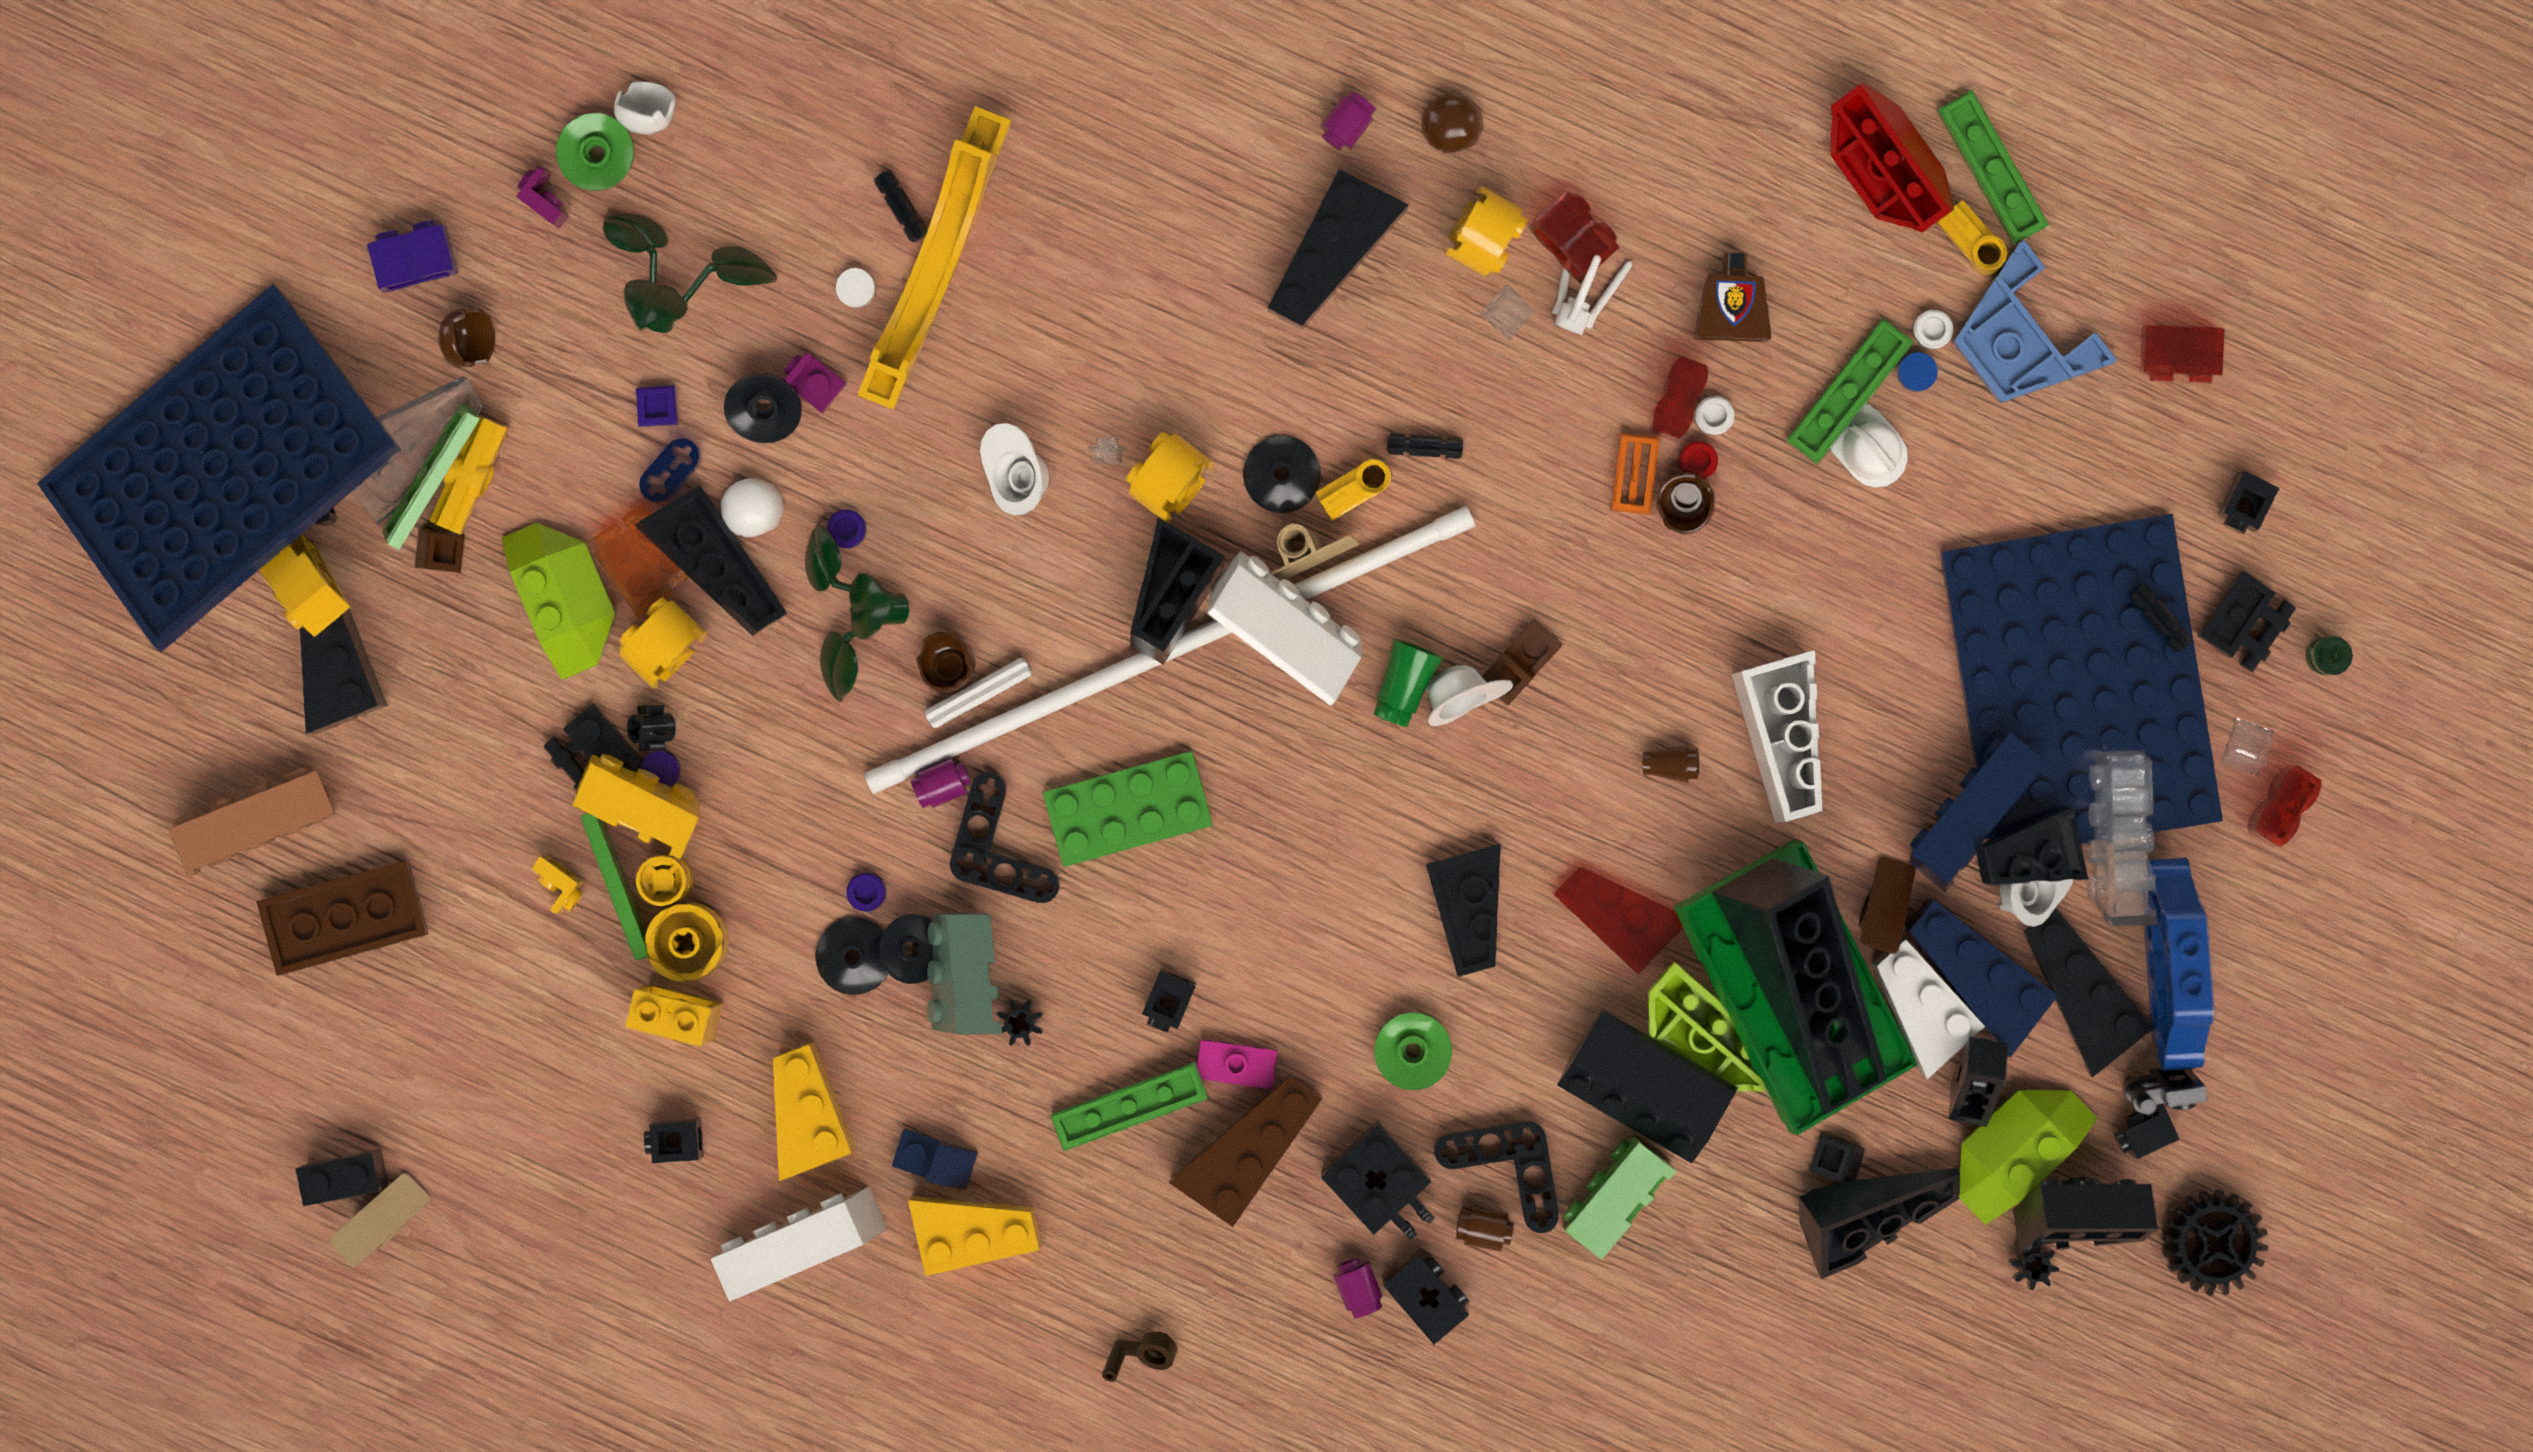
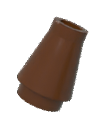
M1689 744L1653 752H1643V775H1653L1689 783V779H1698L1699 749L1689 748Z

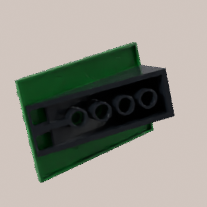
M1794 839L1781 848L1752 862V864L1721 879V881L1690 896L1689 899L1687 898L1673 906L1698 961L1704 965L1722 1007L1729 1013L1756 1074L1760 1075L1780 1120L1786 1125L1790 1133L1794 1135L1801 1134L1918 1065L1838 910L1829 876L1819 873L1803 841Z

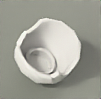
M632 82L624 95H622V91L618 92L614 103V114L617 121L630 132L644 135L656 134L666 129L672 121L676 104L675 94L667 87L653 82Z
M748 478L737 481L727 488L720 502L721 516L729 530L743 537H755L774 530L778 526L784 512L783 499L774 484L760 478Z

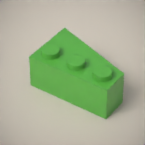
M1633 1136L1629 1142L1623 1139L1610 1155L1614 1160L1606 1172L1601 1169L1596 1172L1586 1186L1590 1190L1589 1194L1582 1203L1575 1200L1562 1217L1567 1221L1563 1226L1564 1231L1601 1260L1632 1225L1631 1221L1642 1207H1647L1654 1199L1653 1193L1665 1178L1670 1180L1677 1172L1668 1161L1636 1136Z

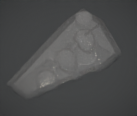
M465 376L378 417L402 450L351 492L376 524H379L394 513L459 405H462V403L473 408L477 415L483 409L484 404Z

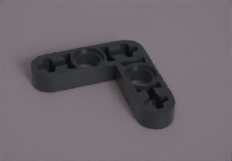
M986 772L980 774L972 783L951 855L950 869L952 874L963 882L1036 903L1051 901L1060 890V881L1054 871L990 852L1007 795V785L1005 780L996 773ZM989 778L994 779V786L1000 789L999 795L991 796L988 807H996L994 816L985 810L972 809L974 801L980 805L982 804L984 792L979 790L980 783L987 784ZM974 816H983L989 822V832L983 838H975L968 831V822ZM968 853L974 855L973 861L982 865H986V857L993 859L987 871V882L980 880L983 874L981 871L970 870L968 875L963 874V867L957 865L958 859L965 858ZM1000 864H1009L1015 869L1016 879L1009 886L998 884L994 878V871ZM1023 868L1031 871L1027 876L1030 879L1039 880L1042 874L1048 876V883L1053 885L1052 892L1046 891L1043 897L1036 895L1037 888L1027 884L1024 885L1025 892L1017 891L1023 878Z
M1524 1120L1451 1132L1442 1135L1437 1140L1434 1146L1436 1160L1447 1169H1459L1514 1160L1522 1212L1526 1225L1536 1233L1549 1232L1556 1226L1559 1212L1547 1140L1543 1128L1538 1123ZM1530 1128L1533 1134H1539V1140L1533 1141V1148L1526 1149L1524 1143L1512 1144L1515 1152L1507 1153L1508 1143L1503 1131L1512 1130L1511 1138L1523 1136V1129ZM1486 1134H1494L1501 1140V1148L1495 1155L1487 1156L1479 1149V1141ZM1473 1136L1472 1147L1477 1157L1476 1159H1468L1469 1151L1458 1153L1457 1160L1453 1162L1449 1161L1447 1155L1441 1156L1440 1151L1447 1147V1141L1453 1140L1457 1147L1467 1146L1465 1137ZM1531 1166H1539L1546 1173L1544 1183L1537 1188L1527 1186L1523 1180L1525 1170ZM1549 1190L1550 1197H1542V1203L1545 1211H1552V1216L1546 1218L1545 1225H1539L1536 1219L1530 1220V1214L1536 1212V1204L1534 1198L1526 1201V1194L1539 1195Z

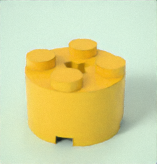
M1481 185L1475 192L1481 195V198L1476 203L1468 202L1451 232L1449 240L1455 243L1453 249L1445 247L1443 254L1486 277L1490 272L1498 274L1509 256V253L1504 251L1507 244L1512 238L1518 239L1526 226L1528 218L1522 216L1523 208Z
M1163 431L1157 436L1150 447L1153 453L1144 464L1138 462L1131 469L1126 477V481L1131 484L1129 489L1131 497L1156 516L1170 523L1173 520L1169 514L1174 510L1180 515L1206 482L1201 474L1205 467L1212 471L1214 461L1177 433L1169 436Z
M663 597L658 599L646 613L649 618L640 627L636 624L632 625L619 639L622 643L619 647L621 651L619 657L653 689L658 687L659 678L663 682L667 681L693 655L694 651L689 646L695 639L702 643L707 636V632L673 600L667 602Z
M686 902L670 906L653 918L646 931L645 945L650 963L659 974L673 981L689 982L703 978L713 973L724 961L729 946V931L719 914L706 905ZM692 934V942L695 944V948H689L684 951L682 949L684 942L679 937L680 935Z

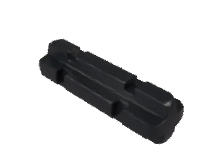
M887 170L879 174L874 179V183L881 194L884 193L886 195L884 199L899 224L904 225L905 228L903 230L908 239L914 243L924 238L928 229L923 221L916 217L918 213L903 188L898 187L899 182L891 170Z
M1391 433L1388 436L1387 452L1391 455H1403V452L1409 453V456L1440 458V455H1446V458L1459 459L1463 454V439L1460 437H1447L1446 440L1441 439V436L1410 434V437H1404L1405 434Z
M2146 584L2140 585L2130 594V600L2137 608L2144 610L2142 614L2161 637L2168 639L2166 643L2174 652L2179 653L2191 644L2192 637L2184 628L2180 629L2178 627L2180 623L2162 601H2156L2154 598L2156 594Z

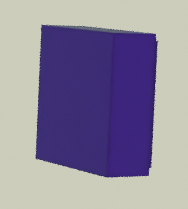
M676 386L636 388L638 427L679 425Z

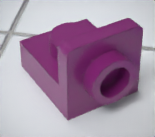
M538 166L535 171L529 170L522 177L517 186L520 191L516 197L556 228L560 229L568 216L560 211L564 203L546 190H544L541 196L538 194L551 176L545 169Z
M809 352L803 357L797 354L784 370V373L787 374L784 380L789 385H792L802 398L822 414L847 385V383Z

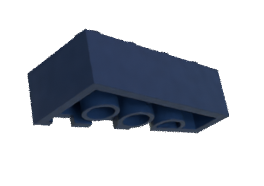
M2011 733L2004 741L2000 737L1993 741L1984 753L1988 760L1979 771L1975 767L1971 768L1959 783V786L1964 789L1955 801L1948 797L1934 814L1939 819L1930 831L1923 827L1909 845L1914 849L1911 853L1909 864L1944 892L1954 883L1953 878L1959 870L1967 867L1975 857L1974 846L1981 844L1995 832L2006 817L2005 814L2009 809L2012 810L2046 768L2048 762Z
M1927 898L1904 928L1935 969L1938 970L1949 984L1953 992L1985 1026L1983 1029L1991 1039L2008 1044L2007 1056L2010 1058L2058 997L2057 994L1935 900Z

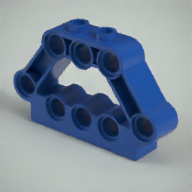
M2186 857L2147 860L2145 862V886H2141L2150 1018L2151 1027L2153 1028L2151 1030L2152 1041L2157 1042L2158 1060L2162 1071L2203 1068L2210 1025L2213 1024L2214 1020L2206 912L2201 905L2191 875L2190 864Z

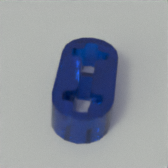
M684 438L673 440L668 444L640 478L639 487L643 496L656 503H663L671 499L699 467L702 453L698 445ZM689 446L692 449L689 453L690 458L693 459L689 465L682 462L673 470L671 466L678 458L674 453L678 447L685 450ZM668 471L671 475L664 482V486L667 488L664 494L655 492L652 495L650 490L653 486L649 482L650 478L660 479Z

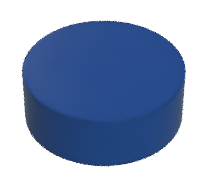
M1922 352L1911 353L1904 357L1897 369V377L1900 384L1912 392H1921L1928 389L1934 384L1938 375L1934 359Z

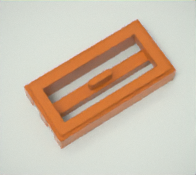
M1620 433L1611 511L1650 515L1659 437ZM1628 442H1632L1635 444L1627 504H1623L1620 502ZM1643 444H1649L1643 506L1635 505L1642 446Z

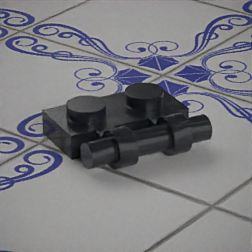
M2241 571L2197 637L2229 658H2232L2238 648L2242 647L2248 653L2240 663V666L2253 673L2260 661L2265 662L2271 651L2269 648L2279 633H2285L2291 624L2289 618L2296 607L2283 600L2277 610L2274 611L2267 605L2276 592L2246 572ZM2260 617L2267 625L2255 640L2248 634Z
M591 704L563 729L573 740L568 746L564 748L556 737L550 739L543 746L552 756L550 760L558 770L562 768L575 783L573 786L575 790L584 773L582 767L574 759L581 751L589 760L591 755L601 757L602 754L613 756L623 762L622 767L631 771L637 770L643 761L640 755L595 704Z
M2161 1068L2150 1069L2149 1075L2130 1076L2123 1082L2124 1095L2131 1101L2133 1107L2138 1112L2144 1114H2152L2156 1110V1104L2165 1103L2168 1108L2187 1110L2194 1108L2196 1103L2207 1101L2206 1086L2192 1069L2162 1071Z

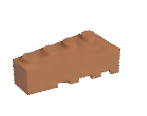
M306 767L284 776L286 782L272 788L270 783L267 782L247 791L249 794L248 798L234 802L233 797H229L210 805L212 809L210 813L197 817L194 811L174 819L175 827L168 830L187 877L200 873V867L208 864L209 866L219 865L233 859V857L239 855L238 852L257 849L276 840L275 837L280 835L283 837L333 817V808L317 770L308 773Z

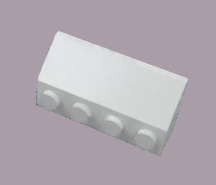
M1240 551L1212 583L1208 614L1332 706L1361 659L1362 642L1359 635L1349 626L1343 625L1341 627L1331 620L1328 611L1316 602L1310 604L1299 595V590L1286 579H1281L1280 581L1269 573V568L1262 560L1256 556L1249 558Z

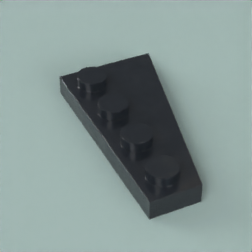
M701 486L694 488L648 515L635 525L641 533L752 636L782 619L787 614Z
M2056 907L2043 924L2034 927L2029 926L2023 931L2051 991L2058 995L2055 1002L2062 1012L2090 1077L2093 1078L2153 1030L2151 1025Z

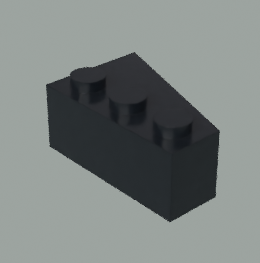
M1159 517L1131 627L1130 646L1164 665L1211 591L1212 583L1223 572L1225 556Z
M349 609L315 637L304 627L300 628L306 734H318L388 706Z
M2058 1179L2046 1180L2041 1182L2031 1194L2013 1209L2019 1254L2032 1253V1248L2035 1245L2056 1243L2057 1250L2069 1249L2070 1241H2093L2094 1246L2141 1242L2158 1230L2152 1185L2137 1184L2134 1179L2118 1180L2113 1184H2100L2099 1180L2096 1179L2082 1180L2076 1184H2063V1181Z

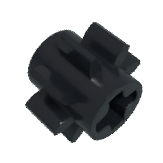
M664 705L637 706L638 714L631 715L627 723L629 739L633 743H639V751L666 750L665 742L672 741L676 733L674 717L670 713H664Z
M1012 999L1009 1001V1006L1012 1010L1010 1013L1004 1011L997 1013L1000 1018L1005 1020L1004 1026L1001 1027L1002 1033L1007 1031L1011 1036L1009 1040V1045L1011 1046L1016 1042L1017 1038H1023L1024 1043L1029 1046L1031 1044L1029 1034L1032 1031L1037 1034H1042L1043 1029L1036 1025V1019H1039L1044 1013L1043 1011L1033 1013L1029 1009L1032 1001L1030 999L1024 1004V1007H1018L1016 1001ZM1022 1012L1027 1015L1025 1021L1031 1025L1030 1029L1024 1027L1020 1032L1014 1030L1015 1023L1010 1021L1011 1016L1017 1017Z
M2035 1245L2032 1248V1253L2019 1254L2017 1259H2009L2008 1262L2018 1269V1272L2012 1278L2019 1282L2026 1277L2027 1287L2030 1290H2034L2036 1282L2042 1281L2045 1285L2050 1286L2051 1283L2048 1279L2050 1273L2059 1271V1268L2051 1264L2049 1260L2055 1255L2054 1250L2048 1249L2041 1253V1245ZM2034 1256H2036V1259L2042 1263V1267L2035 1268L2032 1274L2025 1265L2026 1262H2033Z

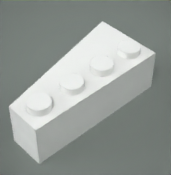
M1815 650L1731 674L1775 823L1788 822L1822 811L1820 760H1818L1817 741L1819 739V725L1816 721L1817 683H1815L1814 678Z
M870 1187L844 1198L842 1193L820 1202L822 1208L811 1213L808 1207L787 1216L788 1223L779 1227L776 1226L775 1222L762 1226L753 1231L754 1238L745 1242L742 1236H739L720 1245L722 1252L711 1258V1262L729 1302L862 1246L886 1231L888 1227Z

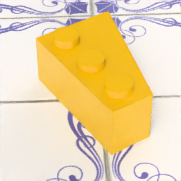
M303 534L259 569L273 589L272 594L276 600L286 609L283 612L284 616L297 630L304 627L315 637L350 608L319 549Z
M602 754L601 757L591 755L574 794L572 805L614 827L620 824L639 832L637 838L646 843H650L651 839L654 838L673 847L670 855L681 860L699 819L700 799L694 797L696 793L683 785L674 784L672 788L658 782L660 778L649 771L638 769L636 773L622 767L623 762L607 754Z
M813 1041L774 1057L773 1075L779 1181L853 1153L856 1147L815 1042Z
M915 1195L908 1199L925 1276L1038 1251L1042 1246L1034 1207L926 1198Z

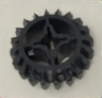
M2216 1189L2211 1201L2208 1192L2202 1190L2199 1192V1204H2197L2193 1197L2188 1195L2185 1197V1203L2189 1207L2186 1211L2178 1205L2173 1207L2174 1213L2180 1216L2177 1222L2166 1218L2164 1223L2173 1228V1233H2162L2161 1239L2172 1243V1246L2162 1249V1255L2165 1257H2176L2168 1263L2167 1268L2172 1272L2181 1269L2177 1280L2184 1284L2191 1279V1290L2198 1292L2204 1284L2205 1293L2212 1296L2218 1284L2221 1293L2227 1295L2230 1293L2229 1282L2232 1281L2233 1285L2240 1290L2244 1288V1282L2240 1278L2243 1274L2251 1280L2256 1278L2255 1272L2249 1269L2252 1263L2263 1267L2265 1262L2256 1257L2257 1251H2268V1245L2257 1242V1239L2265 1237L2267 1230L2264 1228H2253L2260 1223L2262 1217L2257 1213L2247 1216L2252 1209V1205L2245 1201L2238 1206V1195L2231 1193L2225 1201L2224 1192ZM2221 1211L2231 1214L2226 1221L2220 1220L2219 1223L2211 1227L2202 1224L2198 1220L2199 1217L2210 1212ZM2239 1224L2244 1238L2240 1256L2234 1251L2232 1246V1239L2238 1232L2235 1228ZM2189 1228L2197 1239V1245L2191 1253L2193 1257L2190 1261L2185 1251V1239ZM2202 1230L2217 1238L2221 1236L2222 1238L2218 1240L2222 1242L2221 1247L2227 1254L2212 1247L2207 1249V1246H2210V1244L2207 1243L2208 1238L2202 1233ZM2218 1258L2227 1261L2231 1265L2226 1270L2217 1273L2198 1271L2203 1264L2208 1265L2211 1261Z

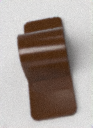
M1887 857L1879 858L1873 885L1862 907L1858 927L1863 928L1861 935L1862 944L1891 954L1898 952L1916 872L1912 865Z

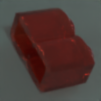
M1566 190L1528 227L1541 244L1555 255L1564 269L1581 284L1595 255L1601 257L1600 266L1620 247L1616 243L1617 236L1611 227L1604 222L1599 224L1592 218L1589 213L1591 208L1587 201L1579 194L1575 193L1572 195Z
M2143 326L2140 374H2150V382H2173V375L2189 376V383L2211 384L2213 376L2223 375L2225 328Z
M1683 356L1679 357L1672 364L1664 380V396L1657 402L1651 413L1650 432L1675 442L1687 432L1694 416L1693 402L1702 394L1707 383V365Z
M2288 765L2281 769L2270 784L2268 798L2262 801L2252 812L2247 831L2270 846L2281 847L2288 843L2299 828L2301 813L2308 810L2318 798L2322 780L2300 766Z

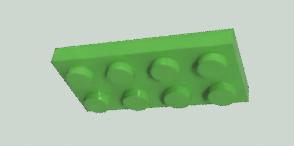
M1193 751L1043 792L1063 867L1213 826Z

